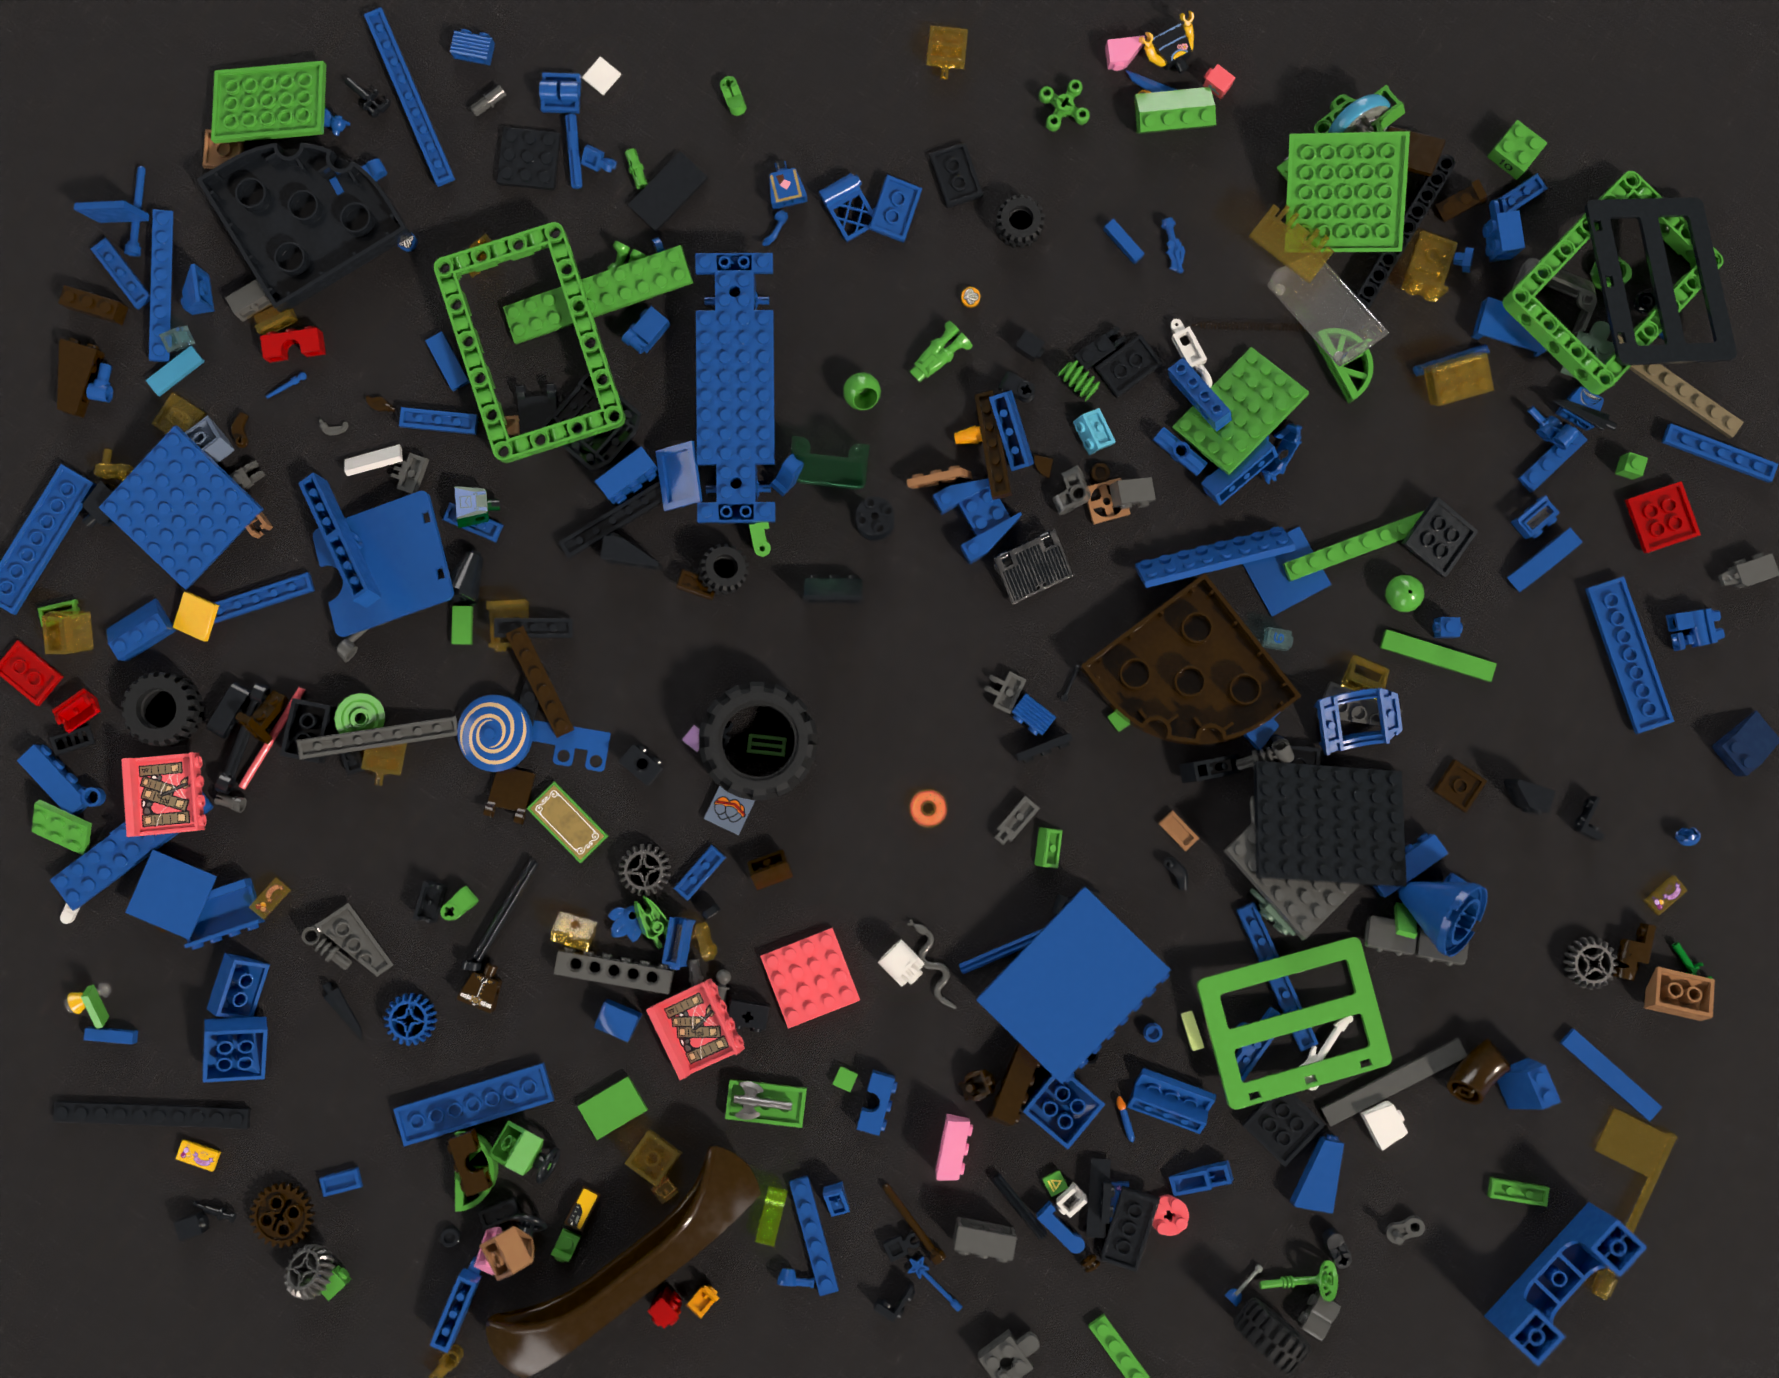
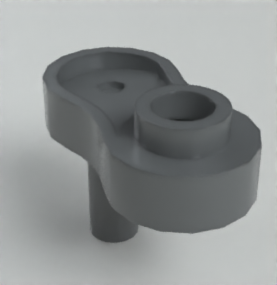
M1415 1215L1409 1216L1400 1222H1392L1386 1227L1387 1238L1392 1243L1398 1245L1403 1244V1241L1408 1238L1421 1236L1425 1231L1424 1222ZM1412 1223H1417L1416 1227H1411L1410 1225Z

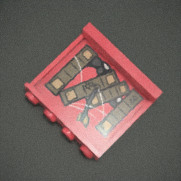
M190 752L187 754L122 759L127 837L205 830L207 819L203 810L205 797L202 795L204 779L201 775L203 761L200 753Z
M711 978L646 1009L679 1080L731 1055H737L745 1049L743 1039L735 1029V1022L730 1018L727 1006L721 1000L718 993V987Z

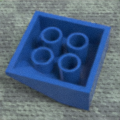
M267 1017L204 1019L203 1082L265 1079Z
M1049 1073L1027 1099L1025 1105H1022L1021 1109L1060 1144L1069 1149L1104 1107L1105 1103L1075 1076L1068 1083L1064 1082L1061 1084Z

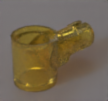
M452 1345L449 1352L443 1354L439 1360V1365L429 1375V1378H435V1376L443 1378L448 1371H452L462 1360L464 1355L463 1349L459 1345ZM449 1354H454L457 1360H452Z

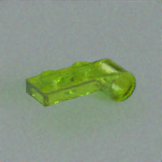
M772 1186L768 1187L755 1242L774 1247L788 1190Z

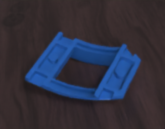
M1383 688L1363 689L1333 695L1317 700L1313 706L1317 708L1322 740V742H1319V745L1325 755L1365 745L1389 744L1390 740L1403 730L1398 693ZM1377 698L1381 730L1342 736L1338 705Z

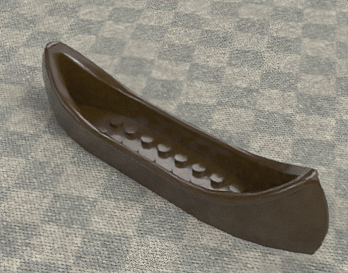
M709 1146L700 1173L692 1188L681 1203L660 1224L589 1279L570 1291L533 1306L493 1314L487 1320L486 1335L489 1346L499 1363L521 1378H527L541 1371L584 1343L696 1256L726 1230L761 1195L758 1181L750 1166L732 1151L719 1146Z

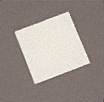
M599 57L582 78L604 95L621 76V73L602 57Z

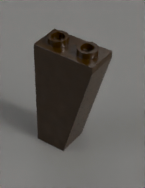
M60 338L58 410L77 417H85L90 401L86 394L87 386L89 383H94V379H97L99 365L103 362L105 356L104 353L98 350V346L89 343L84 346L76 339L69 338L67 341Z

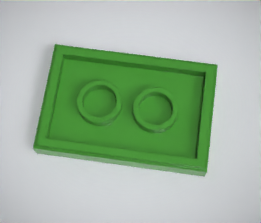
M629 1076L577 1106L596 1140L648 1110Z

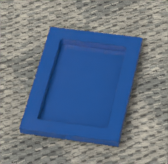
M694 441L657 450L656 459L664 511L703 502Z

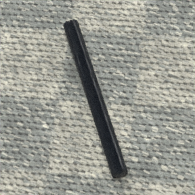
M530 859L487 929L471 956L476 962L482 961L539 865L536 861Z

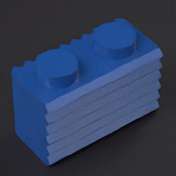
M461 29V31L454 30L450 49L454 59L491 65L495 43L489 34L482 32L479 35L472 34L467 29Z
M1025 694L1011 711L1014 714L1012 718L1020 724L1022 722L1029 726L1028 730L1035 736L1038 734L1043 735L1056 719L1055 715L1028 694Z

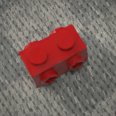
M666 1286L652 1300L647 1312L652 1316L651 1319L657 1326L661 1325L663 1328L668 1324L672 1326L679 1319L678 1315L681 1313L682 1299L675 1291L672 1292Z

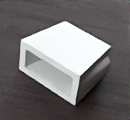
M1383 1101L1374 1107L1359 1112L1375 1144L1382 1151L1408 1133L1402 1122L1405 1120L1400 1110H1396L1390 1101Z

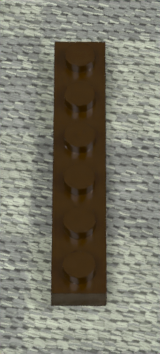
M991 390L975 394L991 496L993 500L1012 496L1004 446L989 397L995 396L994 391Z
M524 626L506 633L505 635L556 737L558 738L573 731L574 727Z

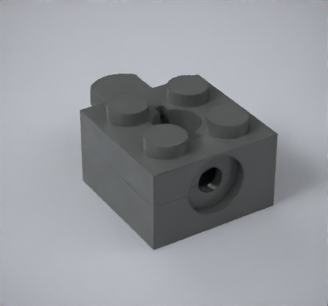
M1008 1329L979 1350L978 1358L991 1378H1022L1034 1369L1029 1356L1039 1349V1340L1033 1332H1027L1019 1339H1016Z

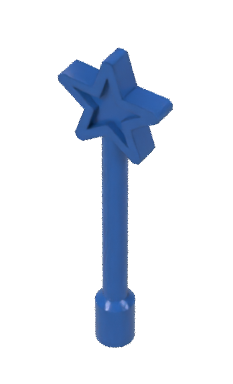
M921 1256L918 1261L910 1258L912 1267L908 1270V1273L916 1272L919 1279L923 1275L950 1302V1305L957 1312L960 1311L963 1306L956 1299H953L926 1272L930 1268L923 1264L924 1256Z

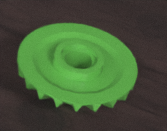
M351 694L349 697L344 698L338 704L337 710H335L334 721L339 734L384 726V708L375 697L369 694ZM361 713V719L356 722V714Z

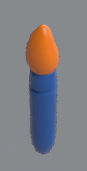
M1118 1096L1116 1101L1117 1108L1120 1110L1127 1138L1133 1143L1135 1137L1126 1110V1104L1121 1096Z

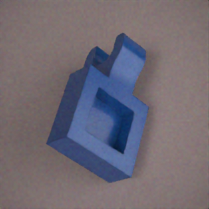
M587 144L584 147L580 164L597 172L601 168L611 172L612 169H615L617 162L610 158H603L605 152Z

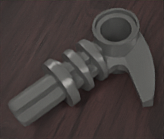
M1273 734L1270 737V740L1273 742L1272 748L1267 747V751L1260 749V753L1253 750L1251 756L1236 760V766L1239 770L1254 766L1255 761L1275 762V759L1280 763H1290L1294 759V753L1287 739L1278 734Z
M316 924L302 932L304 943L316 947L315 951H321V956L326 955L325 960L327 962L332 960L344 970L348 969L352 964V960L339 951L341 947L338 945L334 947L332 941L328 942V938L324 936V933L315 927ZM311 931L316 932L317 938L314 941L309 942L306 940L307 933Z

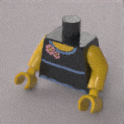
M1188 11V19H1185L1184 13L1180 14V19L1185 23L1184 25L1180 23L1154 38L1151 33L1145 32L1147 36L1146 41L1144 37H1139V42L1145 44L1144 49L1150 62L1163 67L1165 70L1175 66L1179 74H1183L1189 69L1186 60L1189 59L1194 44L1193 24L1190 23L1194 19L1192 11Z

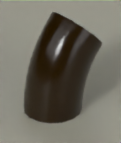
M1487 1038L1458 1065L1447 1083V1089L1455 1098L1465 1103L1480 1104L1497 1080L1512 1068L1495 1044Z

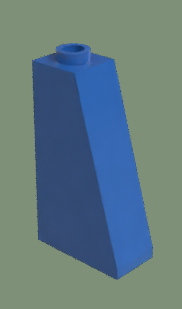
M1334 1135L1320 1136L1290 1198V1203L1294 1207L1333 1214L1344 1143L1338 1140L1339 1137Z

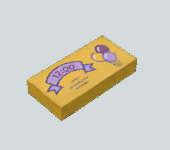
M184 1139L181 1142L176 1159L212 1172L216 1168L221 1151Z

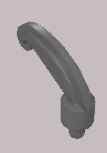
M322 419L319 420L321 430L330 436L344 433L349 426L347 422H343V426L329 427Z

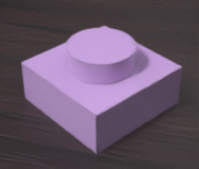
M693 725L682 740L698 752L700 729Z

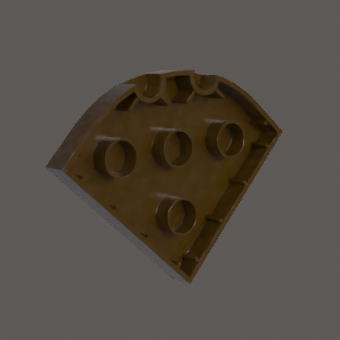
M1205 573L1080 667L1102 698L1125 721L1151 736L1179 744H1214L1241 737L1257 729L1301 697L1300 693Z

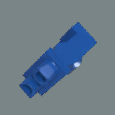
M1710 608L1666 615L1669 632L1690 629L1689 635L1683 636L1681 632L1670 634L1673 650H1684L1686 648L1685 645L1689 644L1692 647L1717 643L1718 640L1725 638L1724 630L1722 628L1715 629L1714 621L1721 619L1720 611L1711 610Z

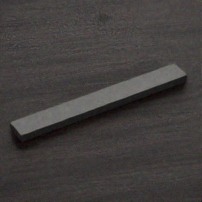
M456 716L301 739L297 740L299 758L307 759L457 736L458 725Z
M1456 1038L1320 1109L1328 1125L1331 1127L1464 1059L1467 1054L1460 1040Z

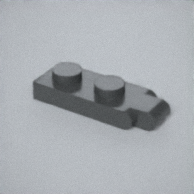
M1024 796L998 826L997 830L999 832L994 838L1002 845L1007 840L1011 842L1040 808Z

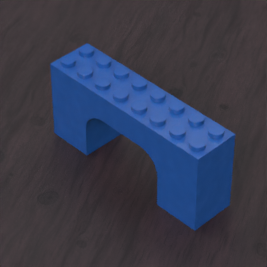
M1588 1202L1484 1317L1531 1361L1539 1366L1565 1338L1553 1325L1554 1316L1560 1307L1592 1273L1599 1269L1607 1268L1620 1277L1647 1247L1618 1219Z

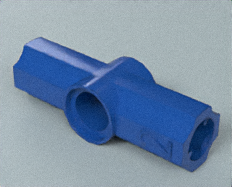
M1165 427L1153 439L1156 444L1170 454L1174 461L1181 463L1195 476H1198L1208 464L1191 450L1186 442L1180 441ZM1176 448H1182L1184 455L1179 456L1176 453Z

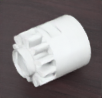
M902 939L896 942L878 961L880 966L901 987L907 982L910 985L913 984L923 973L920 969L924 962Z

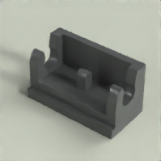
M257 279L225 297L233 313L242 322L272 305Z

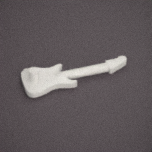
M1345 1017L1333 1024L1335 1026L1318 1054H1316L1317 1047L1312 1046L1307 1060L1300 1066L1324 1060L1341 1031H1344L1348 1024L1353 1021V1017ZM1314 1075L1305 1077L1306 1084L1316 1081ZM1319 1086L1309 1088V1090H1316Z

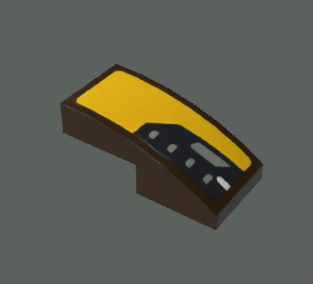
M583 1186L564 1224L582 1232L601 1194Z

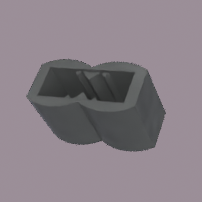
M1317 1291L1309 1297V1306L1306 1311L1300 1313L1298 1325L1301 1329L1322 1341L1328 1333L1332 1322L1337 1317L1341 1306L1334 1300L1331 1302L1325 1301L1321 1293Z

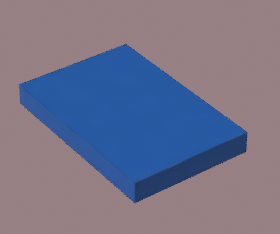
M887 174L868 229L904 243L922 188Z
M124 200L74 203L75 211L99 223L149 221L148 213Z

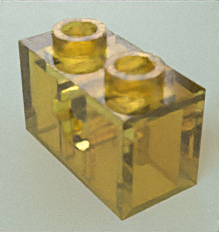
M560 911L552 928L551 941L588 952L596 933L597 922Z

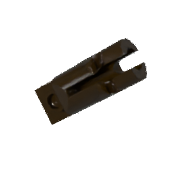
M1640 923V927H1638L1636 932L1637 942L1627 939L1621 940L1616 961L1620 962L1621 966L1614 967L1617 973H1613V976L1634 981L1639 968L1637 963L1649 964L1656 926Z

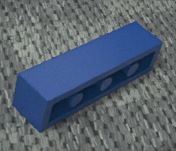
M1114 218L1104 226L1103 230L1133 264H1136L1143 258L1145 253Z
M90 1026L85 1028L84 1040L135 1044L138 1038V1030L104 1027L96 1029Z

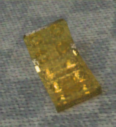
M1422 230L1417 239L1401 289L1406 290V293L1410 295L1423 296L1427 301H1437L1448 291V287L1444 283L1458 243Z

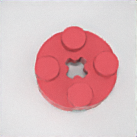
M1173 1195L1160 1196V1202L1152 1225L1162 1235H1177L1188 1226V1209L1182 1200ZM1168 1210L1174 1213L1171 1220L1164 1218Z

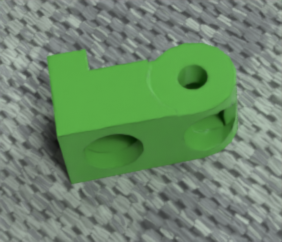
M748 523L755 553L760 557L767 556L770 553L771 547L766 539L764 529H769V523Z

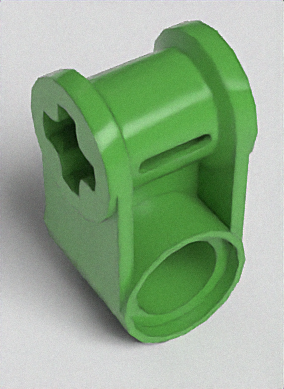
M465 886L442 906L441 916L448 921L456 920L475 906L479 899ZM449 908H454V909H455V910L453 911V914H454V915H449V914H448V913L450 912Z

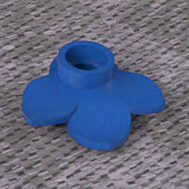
M629 906L626 909L617 907L609 913L608 917L615 921L611 928L612 937L617 938L627 934L632 942H635L640 937L642 931L637 917L635 919L629 917L630 912L635 913L634 906Z

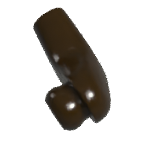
M242 412L238 414L231 425L235 444L239 448H245L249 443L245 433V424L249 416Z

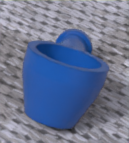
M782 1268L778 1276L777 1285L814 1288V1278H796L794 1269Z

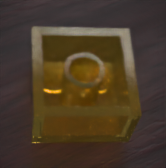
M648 1130L625 1164L657 1187L660 1186L682 1152L653 1130Z

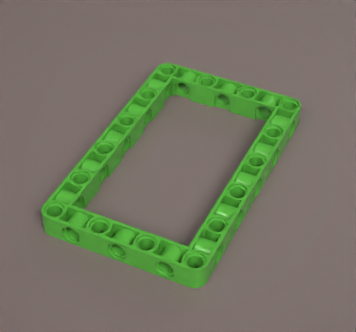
M1628 171L1614 182L1598 200L1663 197L1638 173ZM1585 213L1505 296L1503 307L1589 392L1599 395L1613 386L1630 366H1623L1617 362L1615 350L1604 361L1605 364H1603L1535 298L1536 294L1591 238ZM1683 217L1658 218L1663 240L1678 255L1681 254L1691 266V270L1673 286L1678 311L1680 312L1702 288L1687 221ZM1594 222L1595 230L1597 231L1599 225L1598 222ZM1714 248L1716 262L1719 269L1723 264V257ZM1657 305L1647 314L1649 316L1634 328L1636 343L1639 346L1650 345L1662 332Z
M551 222L441 257L435 261L434 271L493 454L498 460L510 463L619 428L625 423V413L567 234L562 225ZM554 231H560V235L557 238L551 237ZM522 242L523 247L518 250L515 249V245ZM549 248L601 409L510 438L506 429L507 422L501 404L498 402L494 391L496 388L489 367L486 365L482 354L484 351L480 338L471 320L470 307L466 295L461 289L459 280L462 277L461 275L474 271L477 273L496 267L499 263L511 259L513 261L533 255L536 251ZM481 254H486L484 261H478ZM448 265L450 267L449 271L442 273V268ZM571 267L572 271L570 274H563L565 268ZM461 302V307L458 310H454V304ZM577 304H584L581 311H575ZM472 338L473 344L468 347L465 346L466 340ZM595 340V346L588 348L587 342ZM480 375H485V380L482 383H477V378ZM606 376L607 382L603 385L599 384V378ZM492 411H496V418L489 420V414ZM613 413H619L617 421L610 420V416ZM577 424H581L583 427L582 431L574 433V427ZM540 436H545V443L538 445L537 439ZM508 448L507 456L501 457V450Z

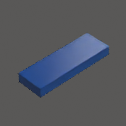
M1536 173L1499 199L1504 198L1506 200L1507 212L1515 211L1548 188Z
M443 332L425 340L452 391L470 383Z
M449 503L442 520L458 526L456 505ZM489 519L488 522L462 527V529L496 543L504 525Z
M711 845L673 889L688 901L726 859V856Z

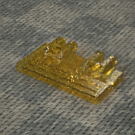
M1273 204L1249 237L1302 279L1310 283L1334 252L1328 246L1323 252H1320L1329 238L1327 236L1323 237L1315 248L1311 243L1320 231L1316 228L1306 241L1305 239L1310 234L1308 230L1299 223H1296L1292 229L1290 228L1299 214L1295 212L1287 224H1284L1280 220L1287 214L1290 207L1286 205L1279 215L1275 217L1280 209Z

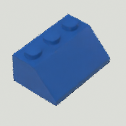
M156 598L106 629L108 645L116 658L122 661L133 659L177 631L173 628L172 622Z
M224 953L207 1010L218 1017H253L270 965L245 956Z

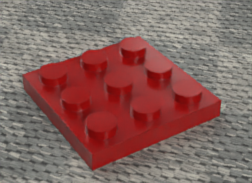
M1682 481L1625 500L1644 554L1701 535Z

